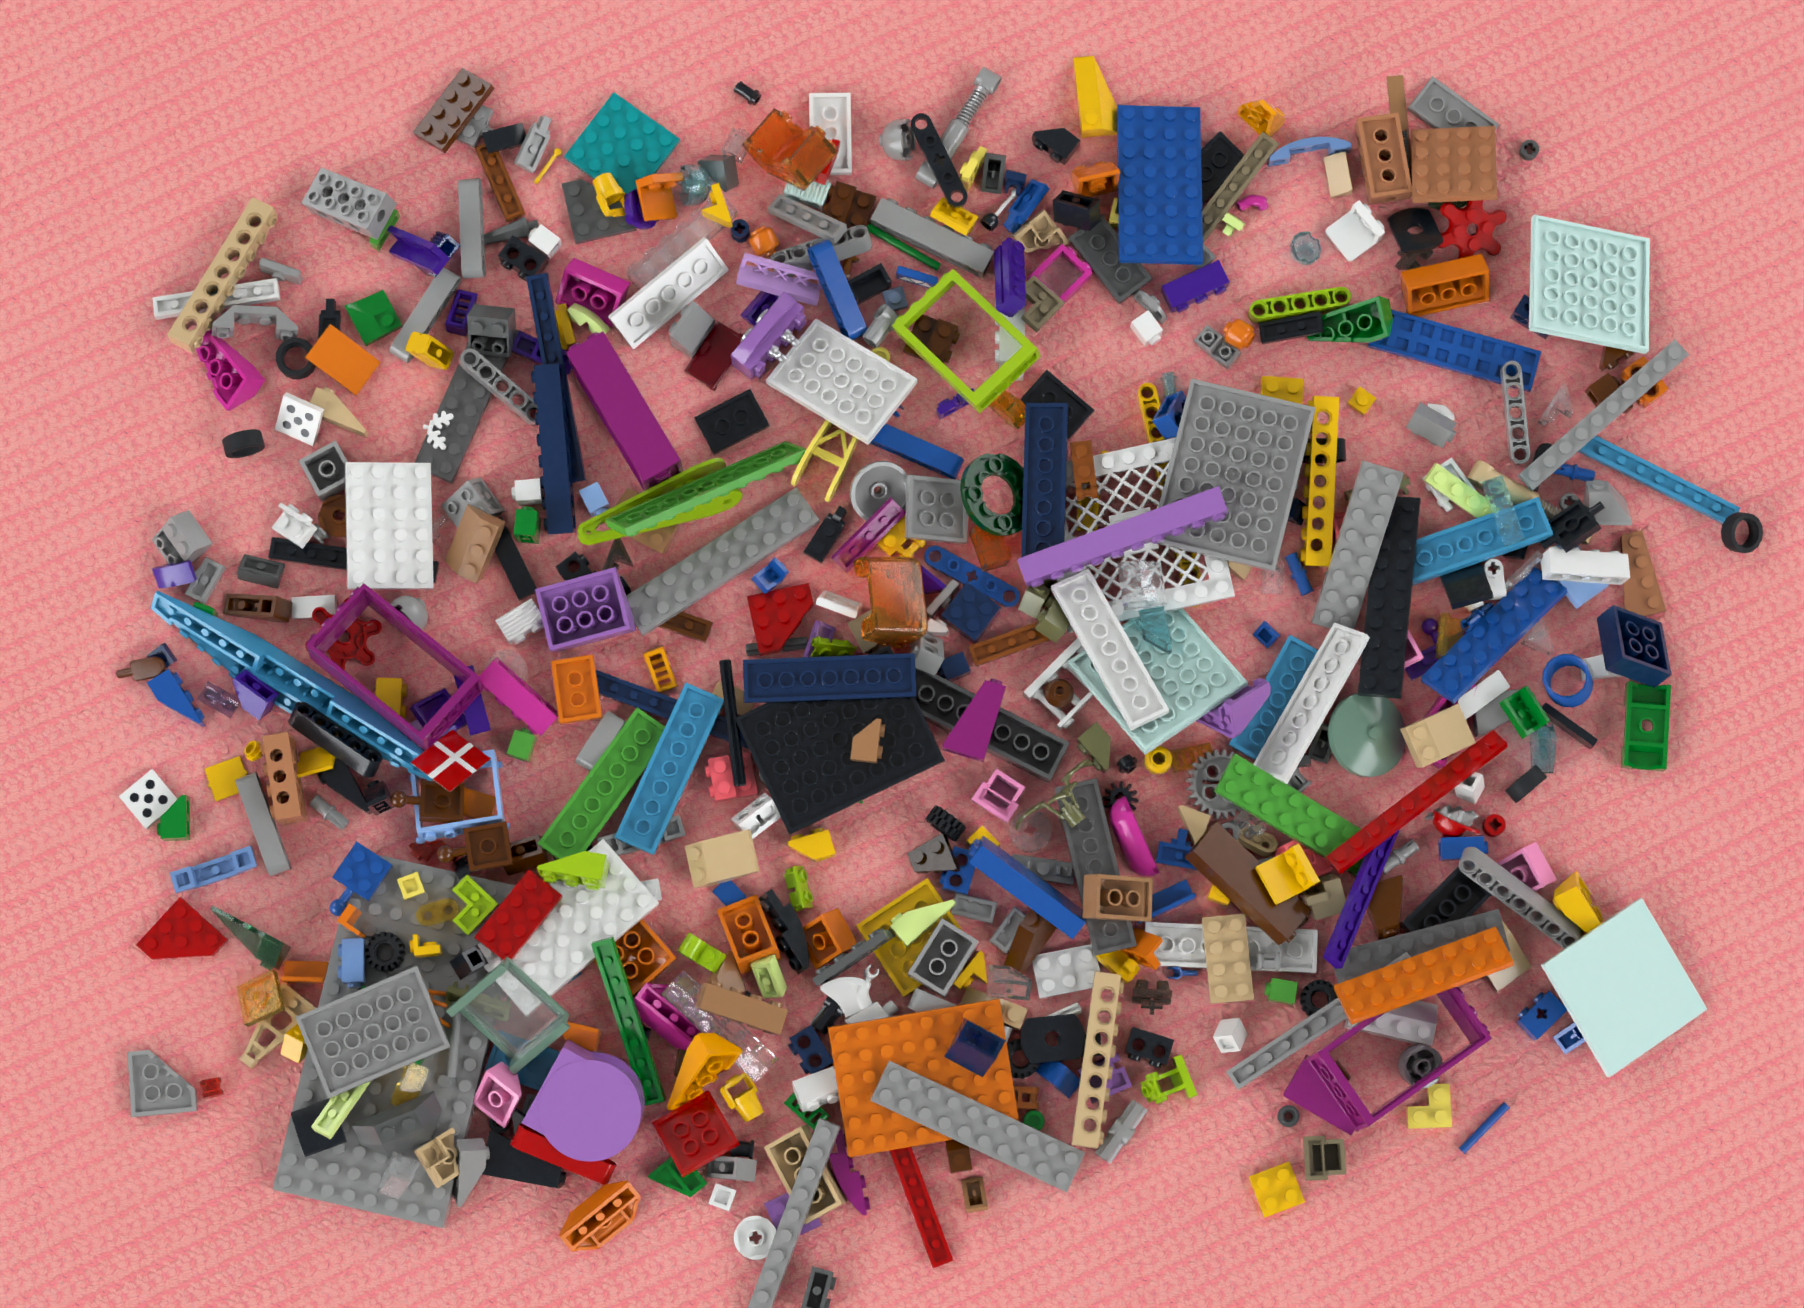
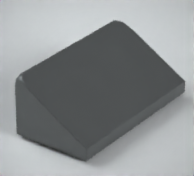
M244 554L238 567V579L277 589L282 579L285 564Z

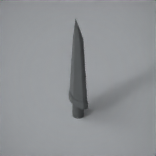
M523 217L484 235V244L508 241L512 235L516 238H527L530 230L539 227L538 220L527 222L526 217Z

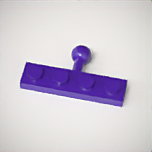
M1433 618L1425 619L1422 623V630L1425 634L1431 636L1435 645L1421 651L1424 659L1404 668L1410 680L1413 681L1424 675L1467 633L1466 629L1442 640L1438 633V622Z

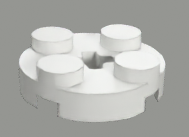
M761 1216L747 1217L740 1222L734 1232L735 1247L744 1257L760 1260L766 1258L776 1234V1228L768 1219ZM754 1231H757L758 1235H762L759 1244H755L754 1241L749 1239V1237L753 1236Z

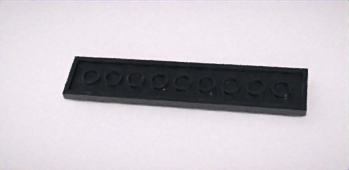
M1397 496L1369 581L1364 633L1370 639L1362 652L1358 696L1402 698L1421 498Z

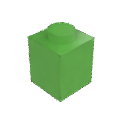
M521 728L520 731L515 729L507 755L529 763L537 741L536 736L528 729Z
M1272 978L1270 983L1266 982L1264 995H1268L1267 1001L1293 1005L1295 1004L1298 982Z

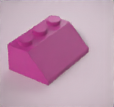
M573 258L564 270L555 303H566L567 308L574 303L579 304L595 313L607 326L612 327L614 324L608 316L625 302L631 282Z

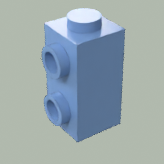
M364 938L342 939V944H338V957H342V966H338V978L342 979V983L348 984V988H359L361 984L367 983L366 940Z

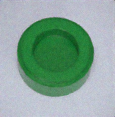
M1031 1110L1023 1117L1024 1124L1039 1131L1044 1126L1045 1120L1039 1111Z

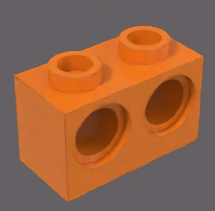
M1644 356L1621 372L1620 376L1623 384L1632 377V371H1639L1648 363ZM1662 379L1651 388L1654 395L1649 396L1645 393L1636 402L1646 408L1663 396L1669 388Z

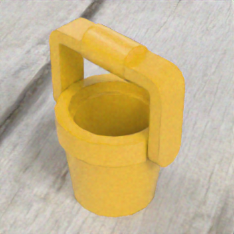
M604 173L597 176L593 180V185L597 194L596 199L603 214L607 217L626 215L624 210L625 193L611 173ZM620 200L623 208L609 209V205Z
M747 1072L739 1075L735 1074L720 1088V1092L731 1109L735 1108L745 1122L754 1119L764 1112L756 1095L758 1089ZM743 1078L749 1089L732 1099L727 1089L738 1084Z

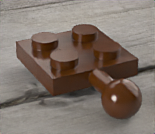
M421 780L420 796H406L402 791H395L390 796V802L396 808H401L406 804L420 805L419 821L441 823L463 821L465 783H460L449 792L436 781Z
M506 821L463 828L466 846L451 848L445 845L441 846L437 851V857L443 863L450 862L454 857L467 855L470 872L514 865Z

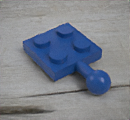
M356 841L332 876L333 879L347 888L339 899L331 902L330 912L334 916H341L347 907L346 903L354 892L365 900L370 901L393 865Z

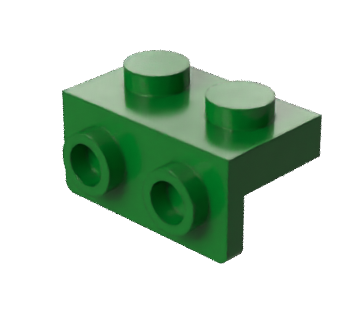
M1528 686L1523 687L1499 702L1522 739L1550 722L1546 712L1542 709Z

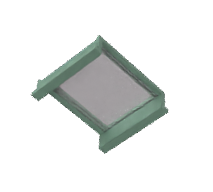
M508 957L462 997L454 1001L446 1010L451 1017L460 1012L511 1059L509 1070L514 1075L570 1028L567 1024L569 1013Z

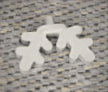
M442 411L439 418L438 414L434 413L433 420L430 421L429 425H423L424 429H428L427 443L430 444L433 440L434 449L439 447L441 450H445L446 445L443 442L446 439L445 437L439 438L438 436H440L441 432L439 430L433 432V426H436L438 429H442V423L449 426V421L454 418L452 413L446 415V412Z

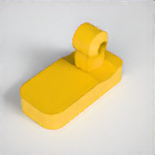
M1121 950L1096 956L1097 960L1112 974L1121 975V980L1124 981V984L1129 983L1140 970L1137 962L1134 959H1130Z

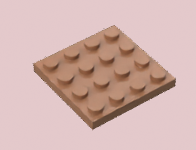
M1495 126L1411 130L1412 203L1497 200Z

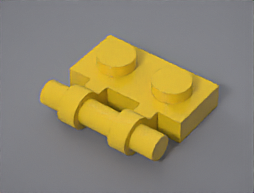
M904 515L876 545L890 558L897 552L900 556L897 558L896 563L902 566L906 561L909 562L913 558L912 555L919 547L922 548L926 544V540L911 539L913 543L907 549L902 547L908 540L905 539Z

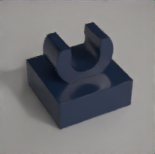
M1006 170L1004 178L1005 193L1008 194L1009 188L1013 187L1016 188V196H1019L1020 191L1024 190L1027 174Z

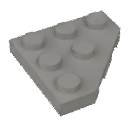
M151 1050L127 1052L131 1117L198 1111L197 1090Z

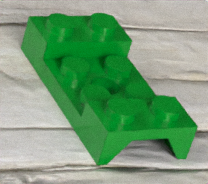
M1628 681L1625 684L1624 705H1626L1621 768L1662 772L1667 769L1671 685H1658L1654 688ZM1643 720L1651 722V731H1644L1642 729L1641 723Z

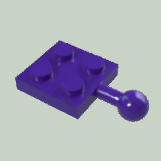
M444 688L413 704L410 710L421 726L424 727L451 696ZM463 713L441 738L449 731L453 730L456 732L467 725Z

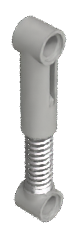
M985 67L977 75L974 81L975 87L967 101H965L966 104H963L964 107H962L956 119L950 121L940 138L950 159L969 131L967 128L969 127L968 124H971L970 121H973L972 118H975L974 115H977L976 112L982 106L981 103H984L983 100H986L988 95H993L1001 82V76ZM937 156L936 161L934 163H939V165H943L944 158L940 159L939 156ZM927 160L924 161L915 179L934 189L938 182Z

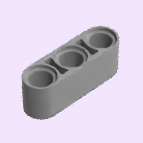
M607 711L578 754L575 763L590 772L626 721Z

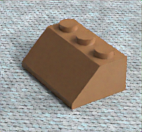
M627 488L616 505L640 493ZM680 524L638 533L630 538L662 554H666Z
M468 504L445 562L457 575L474 583L479 582L485 576L506 522Z

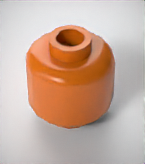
M762 226L750 233L749 243L757 256L765 255L767 258L777 252L775 248L780 242L772 228Z
M1235 319L1233 322L1229 321L1223 329L1225 342L1238 350L1244 347L1248 348L1255 338L1253 326L1241 319Z

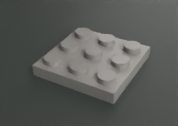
M917 475L907 476L905 539L956 544L968 543V515L961 498V480Z

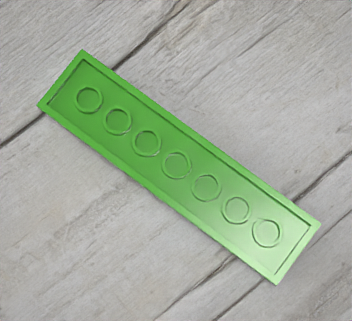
M637 707L537 845L557 859L586 851L646 769L665 726Z
M1237 754L1232 756L1214 790L1218 795L1325 859L1328 854L1361 830L1359 827L1289 785L1282 783ZM1364 857L1346 871L1356 877Z

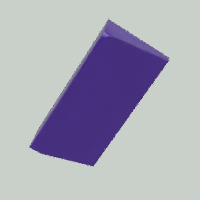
M760 291L740 316L754 327L761 313L766 309L769 310L780 296Z

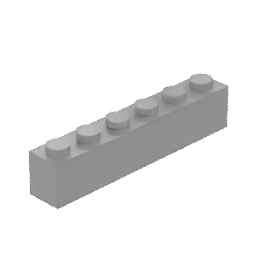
M881 198L870 219L871 224L882 231L982 279L994 257V251L991 250L992 248L985 243L978 244L968 235H959L947 225L942 227L928 216L923 218L917 215L915 210L909 207H900L895 200L887 198V200Z

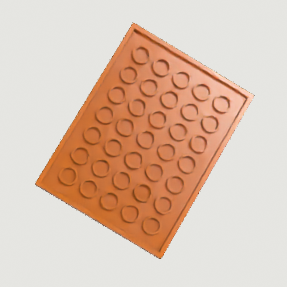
M999 998L828 1027L848 1157L953 1140L870 1100L889 1060L1019 1121Z

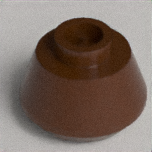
M1054 679L1045 688V698L1054 707L1067 706L1073 699V687L1065 679Z

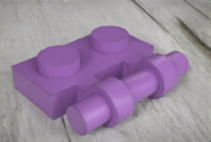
M1115 1053L1114 1058H1110L1109 1066L1113 1067L1111 1080L1107 1079L1106 1088H1110L1109 1096L1132 1087L1124 1066L1115 1069L1113 1065L1121 1061L1118 1053ZM1104 1058L1094 1062L1093 1064L1095 1066H1102L1104 1064ZM1092 1076L1089 1083L1093 1088H1099L1101 1086V1079L1097 1076ZM1090 1098L1091 1103L1097 1102V1099Z

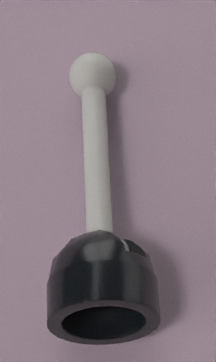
M1016 189L1011 191V195L994 214L988 213L982 217L980 223L987 230L993 231L997 227V216L1014 197H1017Z

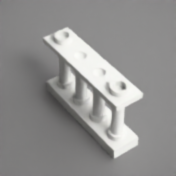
M1078 638L1023 692V696L1028 701L1032 698L1038 699L1060 720L1056 727L1059 731L1063 727L1067 729L1074 722L1072 717L1094 696L1090 691L1081 700L1074 694L1071 703L1075 707L1066 715L1060 708L1050 705L1043 693L1044 690L1042 688L1047 683L1058 679L1059 675L1057 672L1061 668L1064 670L1068 669L1086 687L1068 666V661L1076 653L1079 654L1085 650Z

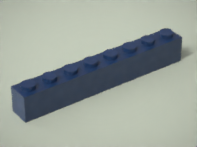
M560 363L534 365V371H531L532 383H535L536 392H533L534 404H537L538 413H535L536 426L539 425L540 433L537 434L536 438L538 447L541 446V455L538 456L539 467L543 468V476H540V485L545 492V497H542L543 510H546L547 518H544V529L548 531V535L577 533L563 365Z

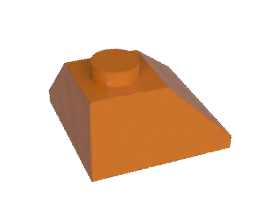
M567 1021L570 1028L562 1034L566 1041L569 1039L589 1051L597 1052L602 1032L596 1028Z

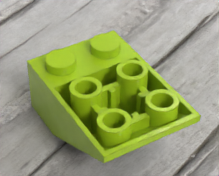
M583 851L538 865L537 870L545 882L556 883V881L565 882V885L577 887L578 884L586 885L587 889L598 891L599 888L605 889L610 863L605 854Z

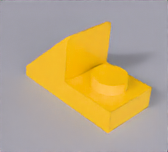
M719 183L711 185L712 192L709 193V197L714 206L702 209V216L727 228L733 227L732 220Z
M981 950L953 983V986L959 991L962 987L968 988L974 980L971 977L973 974L987 985L984 953Z

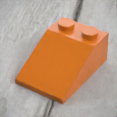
M1100 161L1095 163L1094 166H1078L1071 171V181L1074 193L1094 197L1117 191L1120 170L1113 162Z
M757 894L717 909L741 975L752 971L751 962L774 954L777 961L781 960L779 950Z

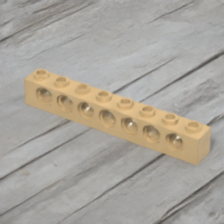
M253 197L251 198L168 332L167 336L172 344L191 353H194L195 349L201 346L203 336L212 328L216 315L222 312L225 305L224 302L235 290V284L244 276L248 263L254 260L256 250L265 242L269 229L275 226L277 213L274 207ZM260 222L258 226H252L254 223ZM244 240H250L248 243L242 244ZM233 257H239L236 261H231ZM223 274H229L226 278H220ZM218 291L217 294L210 295L211 292ZM207 308L205 312L199 313L201 309ZM196 325L195 329L188 330L191 326Z
M1097 971L1094 973L1072 1146L1098 1149V1144H1103L1104 1132L1100 1131L1101 1123L1106 1122L1107 1110H1103L1104 1101L1109 1100L1110 1088H1106L1107 1079L1111 1080L1113 1067L1109 1066L1110 1058L1115 1056L1116 1045H1112L1113 1036L1117 1037L1119 1024L1115 1023V1017L1120 1015L1122 1002H1118L1119 993L1123 994L1124 981L1121 980V975ZM1104 990L1111 991L1113 999L1109 1002L1104 1001L1101 998V992ZM1100 1012H1107L1110 1015V1021L1107 1023L1100 1022L1098 1019ZM1096 1034H1105L1107 1036V1043L1104 1045L1098 1044L1095 1040ZM1099 1054L1103 1056L1104 1064L1102 1066H1095L1093 1064L1092 1058L1094 1055ZM1092 1076H1097L1101 1079V1086L1099 1088H1093L1090 1085L1089 1080ZM1087 1099H1097L1099 1103L1098 1108L1095 1110L1089 1109L1086 1104ZM1091 1119L1095 1122L1096 1127L1094 1131L1089 1132L1085 1130L1083 1126L1085 1120Z

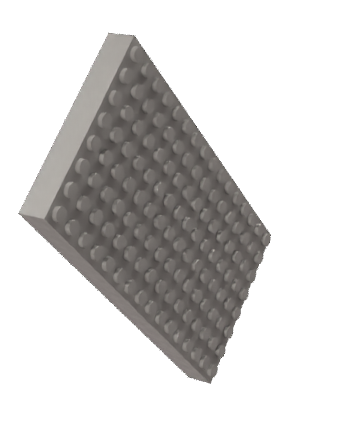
M378 855L392 864L393 867L370 901L365 900L354 892L346 905L350 903L362 912L353 927L366 935L367 945L369 943L368 940L373 938L374 934L391 932L398 936L405 945V960L403 963L401 962L399 968L387 972L376 970L366 960L367 983L361 984L359 988H348V984L342 983V979L338 978V966H342V957H338V944H342V939L361 937L339 923L318 1007L361 990L363 986L368 987L415 966L419 967L427 989L447 991L448 986H453L455 981L458 982L457 988L464 989L467 984L470 990L488 974L487 970L482 967L477 972L460 980L449 961L480 943L474 936L515 885L468 875L499 904L468 936L452 921L467 906L452 891L463 878L459 880L453 871ZM418 872L425 893L404 900L397 879ZM413 934L420 936V946H423L425 942L440 944L443 956L416 958L414 953L410 952L409 942L413 940ZM382 944L377 950V955L381 960L390 959L394 953L393 947L390 944ZM494 981L481 993L491 996V998H494L499 993V1000H501L503 989ZM432 995L434 1000L445 1003L446 996ZM434 1005L438 1016L451 1024L452 1027V1017L446 1012L450 1005L447 1008ZM461 1014L456 1078L447 1077L450 1049L448 1048L426 1057L421 1066L412 1063L372 1080L342 1123L347 1140L343 1144L305 1157L291 1116L272 1190L445 1229L454 1194L455 1178L439 1188L435 1187L414 1153L415 1150L426 1143L389 1158L361 1145L352 1124L434 1091L442 1112L431 1140L453 1127L455 1130L454 1145L456 1148L458 1139H467L475 1108L473 1104L474 1096L481 1083L491 1040ZM481 1015L488 1023H490L494 1027L496 1021L495 1018ZM442 1025L450 1043L451 1028ZM308 1049L292 1112L328 1099Z

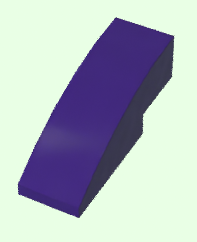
M518 331L513 342L512 353L542 365L538 339ZM562 349L566 373L569 375L572 368L566 354L567 351Z
M473 665L467 666L473 672H475ZM454 675L458 690L463 682ZM480 693L464 711L470 736L491 730Z

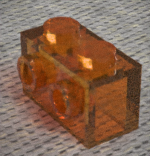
M978 526L972 528L969 535L982 571L986 572L1006 566L1011 560V550L1004 542L1005 536L989 534Z

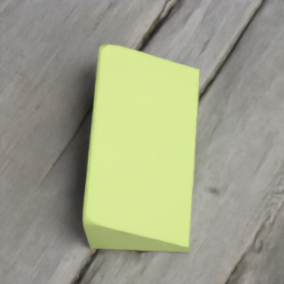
M773 954L751 962L750 966L763 998L783 997L787 985L776 956Z

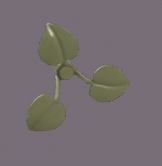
M1090 759L1077 764L1060 780L1061 783H1065L1066 787L1060 793L1054 795L1047 804L1041 801L1025 811L1017 820L1015 829L1018 831L1025 817L1042 808H1047L1059 816L1061 820L1065 819L1072 828L1086 818L1080 811V806L1077 804L1072 792L1073 787L1078 783L1075 781L1069 784V780L1076 771L1084 767L1093 766ZM1064 797H1070L1072 803H1068ZM1061 799L1065 805L1061 809L1063 813L1061 814L1049 805L1055 800Z

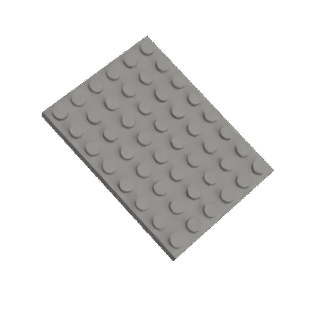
M1191 378L1158 508L1219 486L1228 514L1225 515L1223 520L1205 522V526L1198 529L1188 528L1184 530L1185 533L1175 537L1173 535L1166 536L1164 541L1156 544L1275 572L1316 407Z

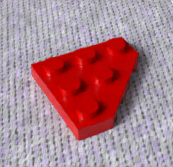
M809 583L769 591L767 594L759 593L747 596L759 655L764 656L781 652L786 641L801 624L803 617L811 610L814 604Z
M179 897L136 946L152 960L214 956L228 939L182 897Z

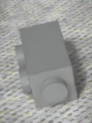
M1420 402L1406 428L1411 430L1412 433L1426 438L1433 445L1443 448L1446 441L1451 443L1457 433L1453 430L1457 422Z

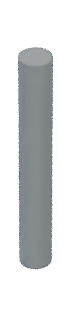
M460 1012L452 1017L451 1047L449 1049L447 1077L456 1078L461 1024Z

